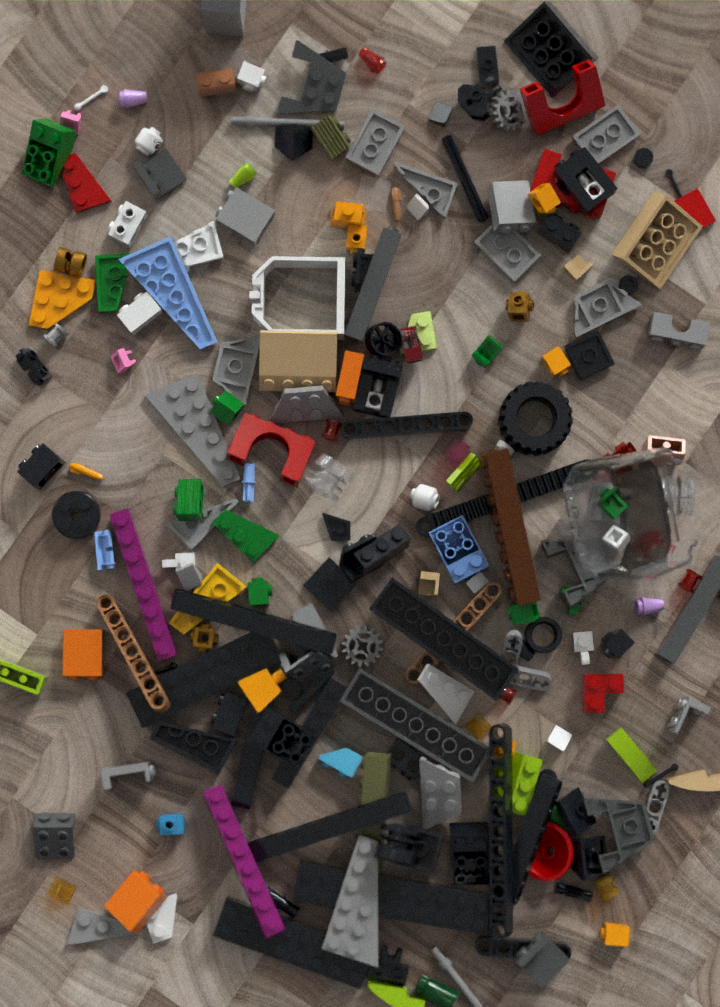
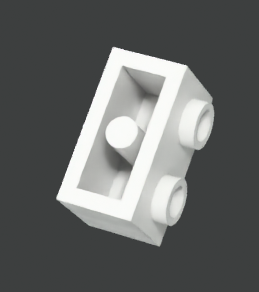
M125 201L124 205L121 204L116 213L118 216L115 222L112 221L107 231L111 239L131 248L148 215L143 209Z

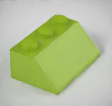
M514 752L512 758L513 813L526 816L543 760L518 752ZM499 767L498 774L502 777L503 770ZM499 787L498 793L503 796V789Z

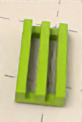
M471 452L446 480L456 492L460 490L480 467L479 459Z

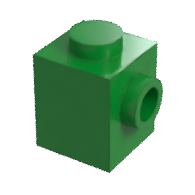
M225 391L221 396L217 395L211 403L214 406L210 413L229 426L240 413L244 403Z
M252 578V582H248L250 606L270 604L269 596H272V585H268V581H263V578Z
M537 602L520 606L515 603L511 604L508 609V616L512 620L513 625L535 622L540 617Z

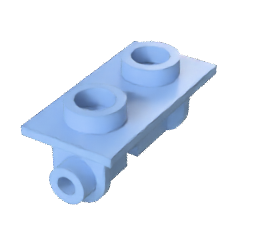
M110 530L93 532L97 570L115 569L116 562L114 561L112 543L113 533Z

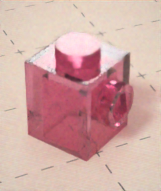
M456 439L443 451L442 455L456 468L470 454L468 450L470 447L465 441Z

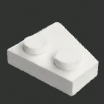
M177 893L167 896V899L146 923L153 944L173 936Z

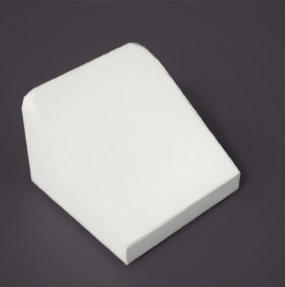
M418 194L414 195L406 207L417 220H420L429 212V205Z
M612 525L602 538V541L619 554L631 540L629 533L615 525Z
M555 725L546 742L564 752L572 734Z

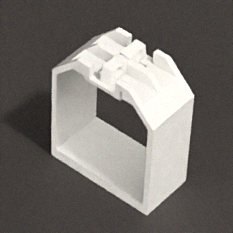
M272 256L252 275L253 291H249L252 317L263 330L337 332V340H344L345 257ZM274 268L337 269L336 330L272 329L265 322V277Z

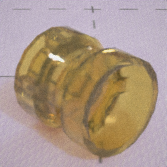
M607 875L594 883L596 889L600 890V896L603 901L610 900L620 894L618 887L613 884L614 879L611 875Z

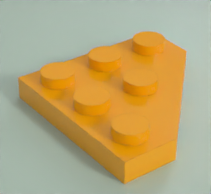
M39 270L29 326L49 330L55 326V323L67 318L76 312L77 309L91 302L94 297L96 280Z

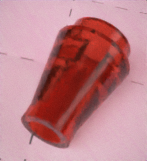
M367 47L360 50L358 56L362 58L371 72L378 74L385 68L386 61H384V57L369 50Z

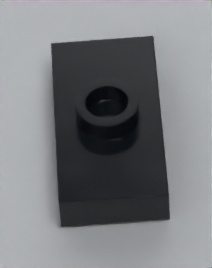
M496 46L477 47L480 84L488 77L494 78L495 81L492 85L499 84Z

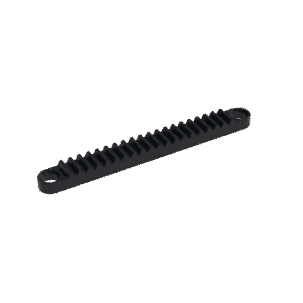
M585 459L517 483L519 501L522 503L590 479L596 474L597 466L592 460ZM584 464L591 465L592 472L590 474L582 472L581 468ZM488 494L420 518L416 523L417 533L421 536H429L428 532L461 515L464 516L466 522L493 513L492 507L487 502ZM421 522H429L431 529L428 532L421 531Z

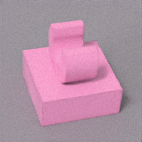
M70 110L62 112L60 124L77 131L76 135H78L81 127V114H71Z
M122 348L110 356L118 374L125 372L136 362V360L130 361L128 355L132 353L131 350L125 351Z

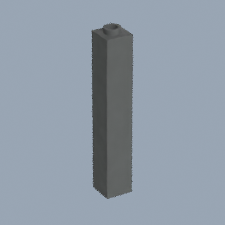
M388 227V229L383 228L344 338L363 343L401 239V234L398 233L399 230Z
M713 556L655 653L670 664H675L720 589V556Z

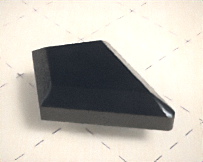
M326 513L322 514L331 541H351L350 521Z

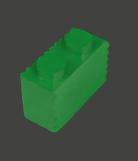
M179 479L178 486H175L174 489L175 498H177V503L173 504L174 515L177 516L179 521H202L204 499L202 480Z

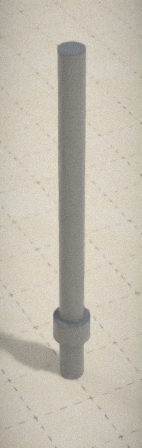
M246 115V117H231V124L246 125V127H254V125L288 126L292 124L312 127L321 121L254 118V116ZM338 121L341 125L338 128L344 129V121Z
M434 946L430 951L439 961L438 965L442 970H446L473 1007H483L452 967V962L449 958H445L439 948Z

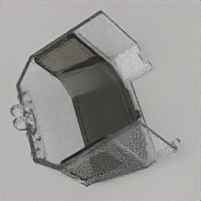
M669 448L599 457L572 467L562 486L568 516L558 519V524H567L569 522L570 528L560 531L561 536L572 534L577 562L595 580L656 578L691 563L693 557L691 551L693 547H696L698 539L679 540L665 466L682 464L683 462L679 458L676 459ZM616 486V494L628 507L612 520L597 503L601 499L599 495L605 489L609 488L611 490ZM612 525L629 533L631 538L620 554L602 541V538Z

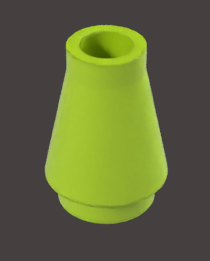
M247 162L240 166L229 182L234 188H238L253 180L257 172Z

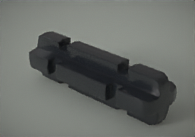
M559 882L555 886V892L563 895L564 893L565 896L576 899L582 898L583 901L591 902L593 898V892L588 890L583 891L581 888L570 885L565 886V884Z

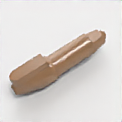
M392 187L391 202L395 221L400 222V188Z

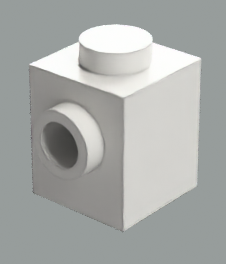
M243 61L235 83L242 85V88L247 91H257L258 86L262 87L266 76H263L265 69Z

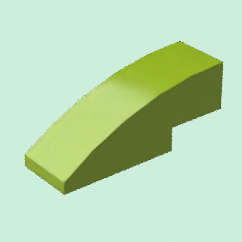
M621 727L605 739L642 784L657 771Z
M368 980V988L393 1007L425 1006L424 998L407 995V986Z

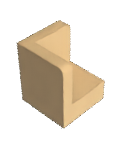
M577 255L562 268V271L576 283L591 269L593 264L591 262L588 264L580 255Z
M421 571L418 594L437 597L440 573Z

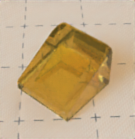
M477 713L465 725L477 740L492 727L480 713Z
M56 876L48 890V895L68 905L77 887Z

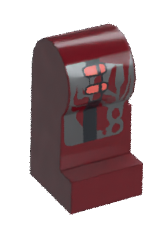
M416 326L401 328L406 364L423 361Z

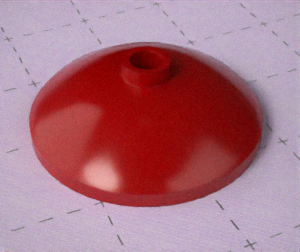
M548 822L529 873L531 877L537 880H557L567 873L572 864L574 855L573 845L569 835L560 826ZM550 847L553 849L552 854L549 852Z

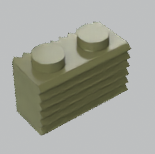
M328 115L310 127V129L332 160L350 147L348 143L351 140L345 132L342 134L338 129L341 125L336 117L331 118Z

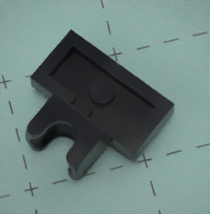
M386 944L383 945L381 959H378V967L369 965L367 978L405 986L409 965L400 963L402 948L399 947L396 954L390 955L388 953V946Z

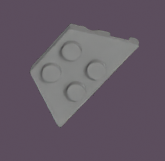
M609 279L574 297L575 338L640 307L641 303L630 297L623 289H619Z
M260 334L221 343L214 370L213 382L243 402L244 406L247 404L259 353Z
M323 385L287 388L283 390L273 415H270V421L280 424L343 418V410L336 406L335 400L328 395Z
M425 757L420 758L423 829H428L460 815L462 803L460 774L448 771L439 764L434 765L426 761L427 758Z

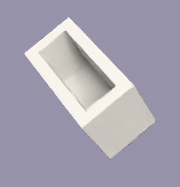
M142 292L134 298L132 304L124 305L119 310L120 313L117 316L134 336L162 314L163 311L148 292L144 294Z

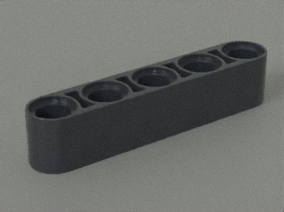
M482 935L477 937L474 944L480 955L515 958L519 945L526 944L528 946L531 943V939L506 937L502 940H495L492 936ZM487 941L489 947L486 950H480V942ZM553 941L558 948H566L565 955L570 959V947L565 942ZM502 942L508 944V949L505 952L498 950V946Z

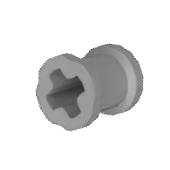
M57 323L54 324L55 327L47 335L43 336L55 348L64 336L69 335Z

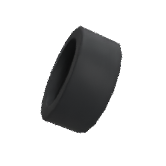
M539 617L535 622H530L527 625L525 641L533 651L549 653L560 645L562 630L554 619ZM539 624H547L554 630V640L548 646H539L532 639L533 629Z

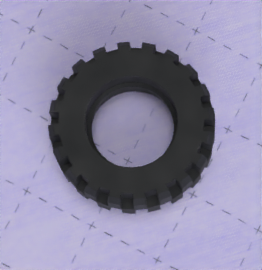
M529 381L523 385L516 386L502 402L498 418L500 433L504 436V441L510 444L515 451H520L524 455H545L558 448L569 435L571 425L573 424L572 407L568 404V398L562 395L563 392L560 389H555L554 385L550 383L544 384L543 381ZM539 401L547 405L551 410L553 424L544 435L530 436L519 427L517 416L520 408L525 403Z

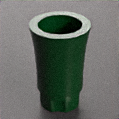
M425 975L421 976L414 989L417 994L436 1007H452L460 991L450 988L433 978L430 979Z

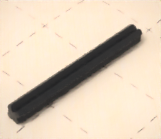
M447 135L442 138L443 145L478 221L484 222L488 219V215L452 136Z

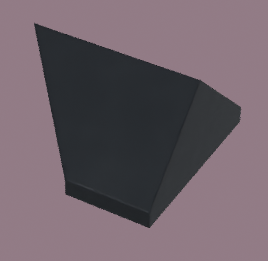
M295 124L276 128L275 148L291 161L312 150L313 132L311 129Z

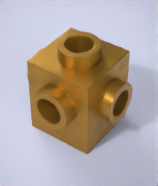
M525 291L510 292V297L506 300V311H508L510 321L529 322L530 311L534 310V300H531L530 294Z
M200 624V627H195V631H191L190 642H193V646L197 647V651L208 652L209 648L213 649L214 645L218 644L219 634H216V630L212 629V625ZM204 634H207L209 637L206 642L202 641Z

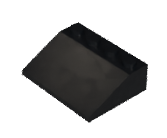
M544 1L504 40L551 97H554L575 80L572 66L588 59L594 63L598 59V56L551 1Z

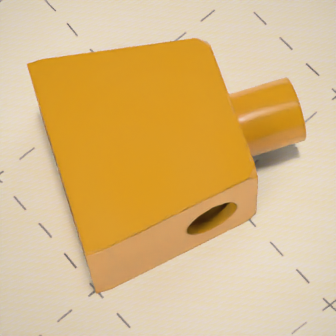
M337 201L331 207L329 226L348 228V224L366 226L367 210L363 204Z
M266 668L238 681V684L259 713L282 692L278 684L287 677L281 668L273 674H270Z

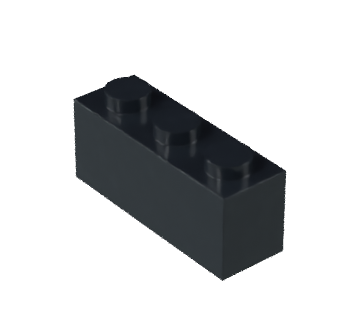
M398 524L354 552L351 563L363 577L407 549L411 537Z

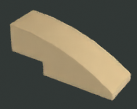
M703 769L665 779L668 784L688 790L720 791V773L707 776L706 770Z

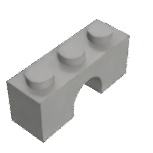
M654 312L651 315L647 337L652 338V341L662 343L663 340L669 341L674 346L689 345V348L694 350H700V348L706 346L710 323L691 319L688 322L686 332H677L672 326L673 315Z

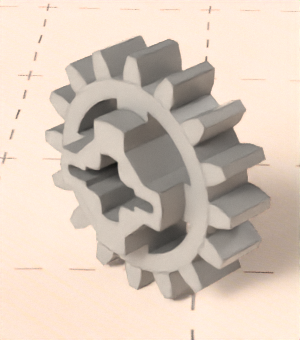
M509 89L496 93L497 97L492 98L494 104L489 105L493 109L489 113V115L494 116L492 122H497L496 127H502V131H515V129L521 128V124L526 123L524 117L527 116L523 99H521V93H516V90Z
M357 626V631L355 632L350 629L351 635L344 636L347 642H342V645L346 646V649L342 650V652L348 653L346 660L351 658L352 665L358 662V667H361L362 663H365L366 667H368L369 661L375 664L374 658L381 657L378 651H383V648L379 647L383 640L377 639L380 634L374 635V628L367 631V626H364L363 630H360V627ZM365 633L370 635V637L363 639L358 634ZM351 639L355 641V648L350 651L349 645ZM357 639L362 643L367 642L366 649L369 654L357 649L359 647ZM373 642L376 645L374 654L370 651V646ZM357 654H364L367 659L362 660L355 656Z

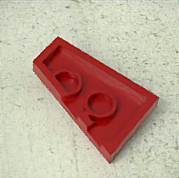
M77 154L69 155L62 169V174L75 213L112 202Z

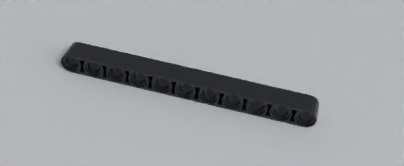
M506 723L493 725L489 729L490 934L495 940H502L513 932L512 729ZM499 728L503 730L502 737L498 735ZM499 747L503 750L502 757L498 754ZM499 767L503 770L502 777L498 774ZM499 787L503 789V796L498 793ZM499 807H501L504 811L503 816H501L498 812ZM499 826L504 830L503 836L498 832ZM499 846H501L504 850L503 855H501L498 851ZM499 866L504 869L503 875L499 873ZM499 886L504 889L503 895L499 892ZM499 906L503 907L504 914L499 912ZM499 925L504 928V934L500 933Z

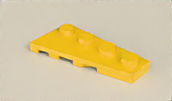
M217 563L193 593L228 602L246 589L247 586ZM178 611L169 621V624L185 635L205 619Z

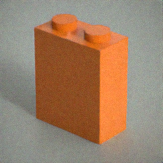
M345 350L336 391V401H339L340 405L350 406V404L355 402L364 354Z
M63 629V676H68V680H79V676H87V680H99V676H104L105 630Z
M133 870L104 905L130 932L136 934L140 932L167 899V896L163 893L164 889L157 883L153 884L150 881L151 876L143 870L141 872Z

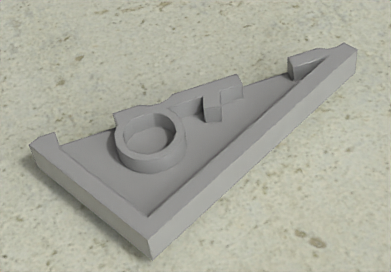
M395 162L393 168L446 219L458 183Z
M233 499L203 509L202 521H179L176 519L167 522L166 525L193 550L216 527L211 522L224 509L231 511L239 501Z
M79 907L67 944L72 945L136 933L130 932L114 917Z

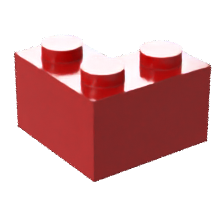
M582 674L583 713H605V693H624V674Z

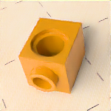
M550 183L541 184L527 194L538 214H550L557 209L555 206L561 203Z
M559 346L541 357L552 377L558 375L560 378L569 372L568 368L571 364Z
M604 923V928H600V939H603L605 945L629 947L630 927L627 924Z

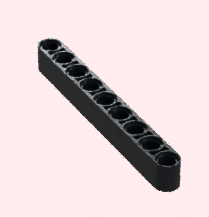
M174 589L170 608L175 611L322 653L333 654L337 634L334 632L190 591Z
M404 791L253 840L247 844L255 862H259L407 814L413 810L407 793Z

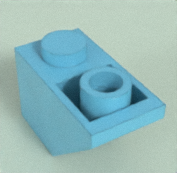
M345 747L320 754L318 759L321 760L320 764L328 769L332 766L338 770V775L347 779L348 776L353 777L363 756Z

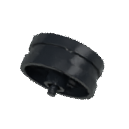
M390 322L372 325L365 335V344L369 352L382 358L395 354L402 343L399 329ZM378 326L385 327L383 334ZM374 330L378 334V337L373 336ZM388 330H390L393 335L390 336L389 334H387ZM381 345L383 353L377 350ZM386 345L392 348L389 353H387Z

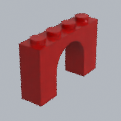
M589 59L572 66L576 81V93L573 99L563 107H549L544 89L537 81L520 88L530 128L536 135L544 134L552 128L563 126L571 120L579 119L585 114L596 112L606 106L597 68Z
M544 148L530 192L541 184L550 183L561 202L555 206L556 208L562 206L571 213L578 214L579 212L583 214L573 199L562 193L557 187L553 172L556 169L554 166L560 162L562 154ZM602 168L613 182L616 172ZM595 188L589 189L591 195H598V191ZM604 199L594 207L595 209L585 217L592 220L600 219L607 200Z
M244 413L228 449L226 459L244 466L252 447L257 442L264 439L276 440L286 448L288 453V459L282 470L280 481L298 487L316 441L307 435L301 436L296 434L290 428H281L272 421L266 422L261 420L255 414Z

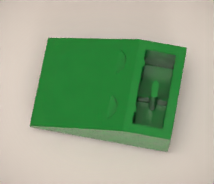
M47 118L33 120L21 174L53 187L73 149L77 131Z

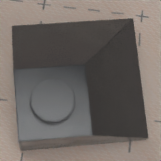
M605 836L571 840L574 855L570 868L582 881L609 875V871L602 873L598 855L607 853Z

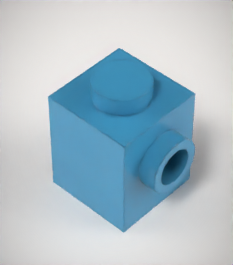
M184 813L159 815V819H156V829L160 831V835L184 834Z

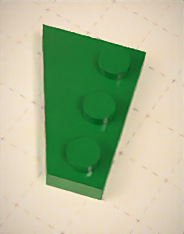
M131 253L95 255L99 313L118 312L129 270L118 259Z
M224 509L211 522L252 563L280 536L227 509Z

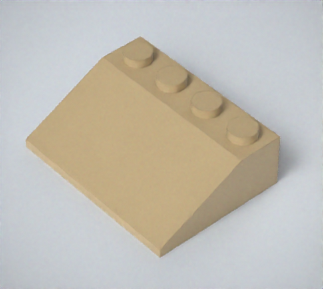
M654 191L611 255L652 285L661 289L703 226L667 195Z
M260 330L259 391H283L287 388L323 385L327 392H336L337 332Z

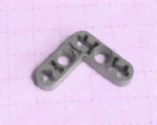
M517 630L509 631L505 636L501 656L504 657L507 653L514 654L515 658L508 661L519 668L516 678H513L509 684L539 691L549 690L552 686V677L548 672L517 666L523 644V636ZM513 637H516L517 640L514 647H511V640ZM521 674H528L530 678L523 681L519 676ZM542 679H546V681L544 682V684H541V683H540V681H542Z
M663 780L653 782L646 801L649 820L654 825L652 829L653 834L658 830L670 792L669 784ZM661 783H663L665 792H661L659 796L663 798L662 801L652 798L653 794L655 796L658 795L656 786H660ZM652 802H658L660 805V809L656 813L650 811L649 806ZM607 811L603 812V817L610 822Z

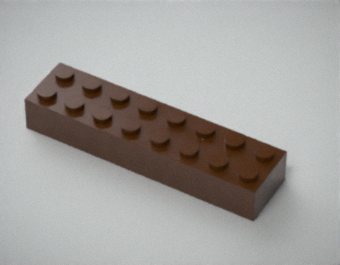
M502 447L480 452L481 457H478L480 468H483L485 476H482L483 483L489 490L487 502L493 509L491 520L492 524L497 527L495 539L497 544L499 543L501 546V551H499L500 561L505 565L503 576L505 581L509 583V588L507 589L508 598L518 606L541 601L509 449Z

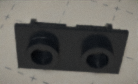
M25 348L19 350L20 353L15 356L17 358L16 361L24 371L31 368L27 375L35 385L41 386L45 383L44 380L52 378L49 369L39 361L37 354L32 349Z

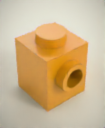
M348 224L346 251H349L350 254L358 253V248H362V252H365L367 226Z

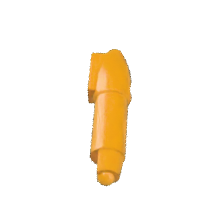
M70 463L69 471L75 474H83L95 480L104 479L101 474L77 463Z

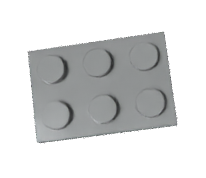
M618 104L573 135L572 139L580 150L586 147L597 163L600 164L637 139L641 134Z
M372 109L345 160L379 177L405 126Z
M493 224L474 241V244L513 283L541 257V254L517 231L509 233L494 232Z

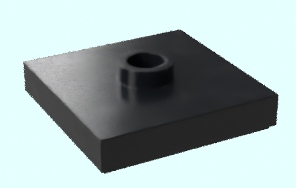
M599 330L564 346L566 354L580 381L615 365Z
M328 557L303 586L332 611L357 582L350 583L342 569Z
M579 787L555 802V806L572 838L579 836L597 822L593 815L587 816L583 801L584 796Z

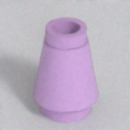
M123 89V91L119 92L120 107H125L126 109L147 103L146 91Z
M640 597L634 601L636 615L645 616L663 611L664 602L662 599Z

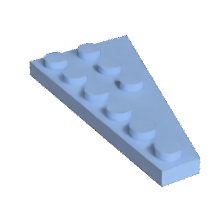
M171 236L118 259L200 350L218 342Z

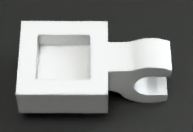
M176 553L175 559L162 560V568L176 567V569H179L191 563L195 565V553Z
M592 631L572 633L574 652H580L581 665H589L590 657L588 651H594Z

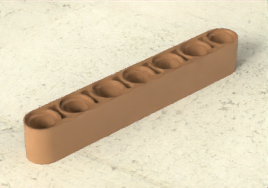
M496 582L486 584L453 621L468 631L499 598L502 592L501 586ZM491 585L497 588L495 596H490L487 592L488 587ZM478 599L484 602L482 610H477L474 606L475 601ZM465 613L471 616V622L467 625L461 621V617ZM425 650L405 672L407 682L410 684L419 683L418 680L411 681L408 675L411 670H416L420 676L425 667L422 664L424 656L432 658L431 665L433 667L440 660Z
M101 595L97 599V607L146 699L156 712L165 713L170 708V701L123 613L110 595ZM106 602H111L108 608H103ZM120 618L117 624H112L113 619ZM127 633L128 638L121 641V636ZM132 650H137L135 656L129 657ZM141 666H146V670L143 673H138V669ZM155 682L154 688L147 690V685ZM158 699H164L161 706H156Z

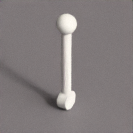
M105 85L101 86V90H99L98 92H96L80 104H75L74 109L76 111L81 110L82 106H84L100 94H106L108 92V87Z

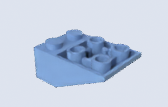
M463 515L428 532L454 586L472 578L479 571L483 572L489 569V564Z

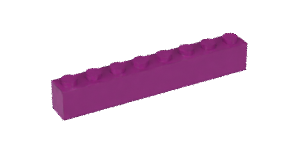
M127 508L109 514L157 660L163 661L177 656L178 652L131 511Z
M220 784L204 791L203 798L265 939L267 940L284 932L285 927L222 785Z

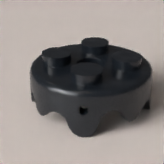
M71 491L58 498L52 509V520L59 533L65 537L79 540L93 535V532H96L98 529L101 510L97 501L92 496L82 491ZM73 510H80L81 518L79 520L71 518Z

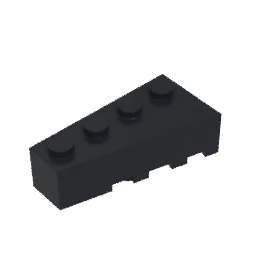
M162 721L157 723L150 737V740L217 775L221 773L237 742V739Z

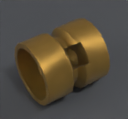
M60 247L56 254L54 271L62 273L69 271L70 275L81 277L86 266L87 254L79 251L72 253L71 249Z

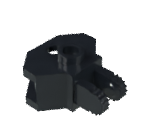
M488 77L480 85L478 83L476 85L463 84L458 88V102L473 120L486 121L490 117L489 105L493 103L492 98L497 96L496 93L502 90V87L497 85L488 93L485 91L495 81L493 77Z

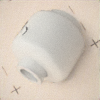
M153 127L150 129L143 128L135 139L136 149L146 156H149V154L155 155L163 142L159 136L161 132Z
M420 484L416 489H412L410 499H412V504L415 508L431 511L438 506L440 494H438L436 488Z

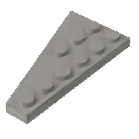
M198 374L145 395L223 487L241 480L234 462L226 459L228 447L216 417L210 413L212 408Z
M359 834L322 949L378 967V858L374 857L378 840Z

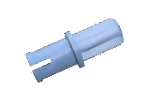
M256 464L244 465L243 481H241L243 484L242 500L244 502L254 501Z

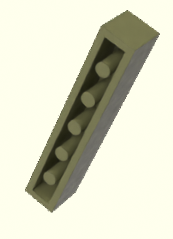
M367 752L365 757H362L361 768H364L363 776L360 777L359 786L362 788V795H359L358 806L388 797L391 754ZM386 821L359 829V834L378 840V844H384L385 840L379 837V833L385 834V830L380 828L381 824H386ZM358 833L356 834V837H355V845H356V842H357V839H358V836H359ZM378 859V873H380L383 868L382 859Z

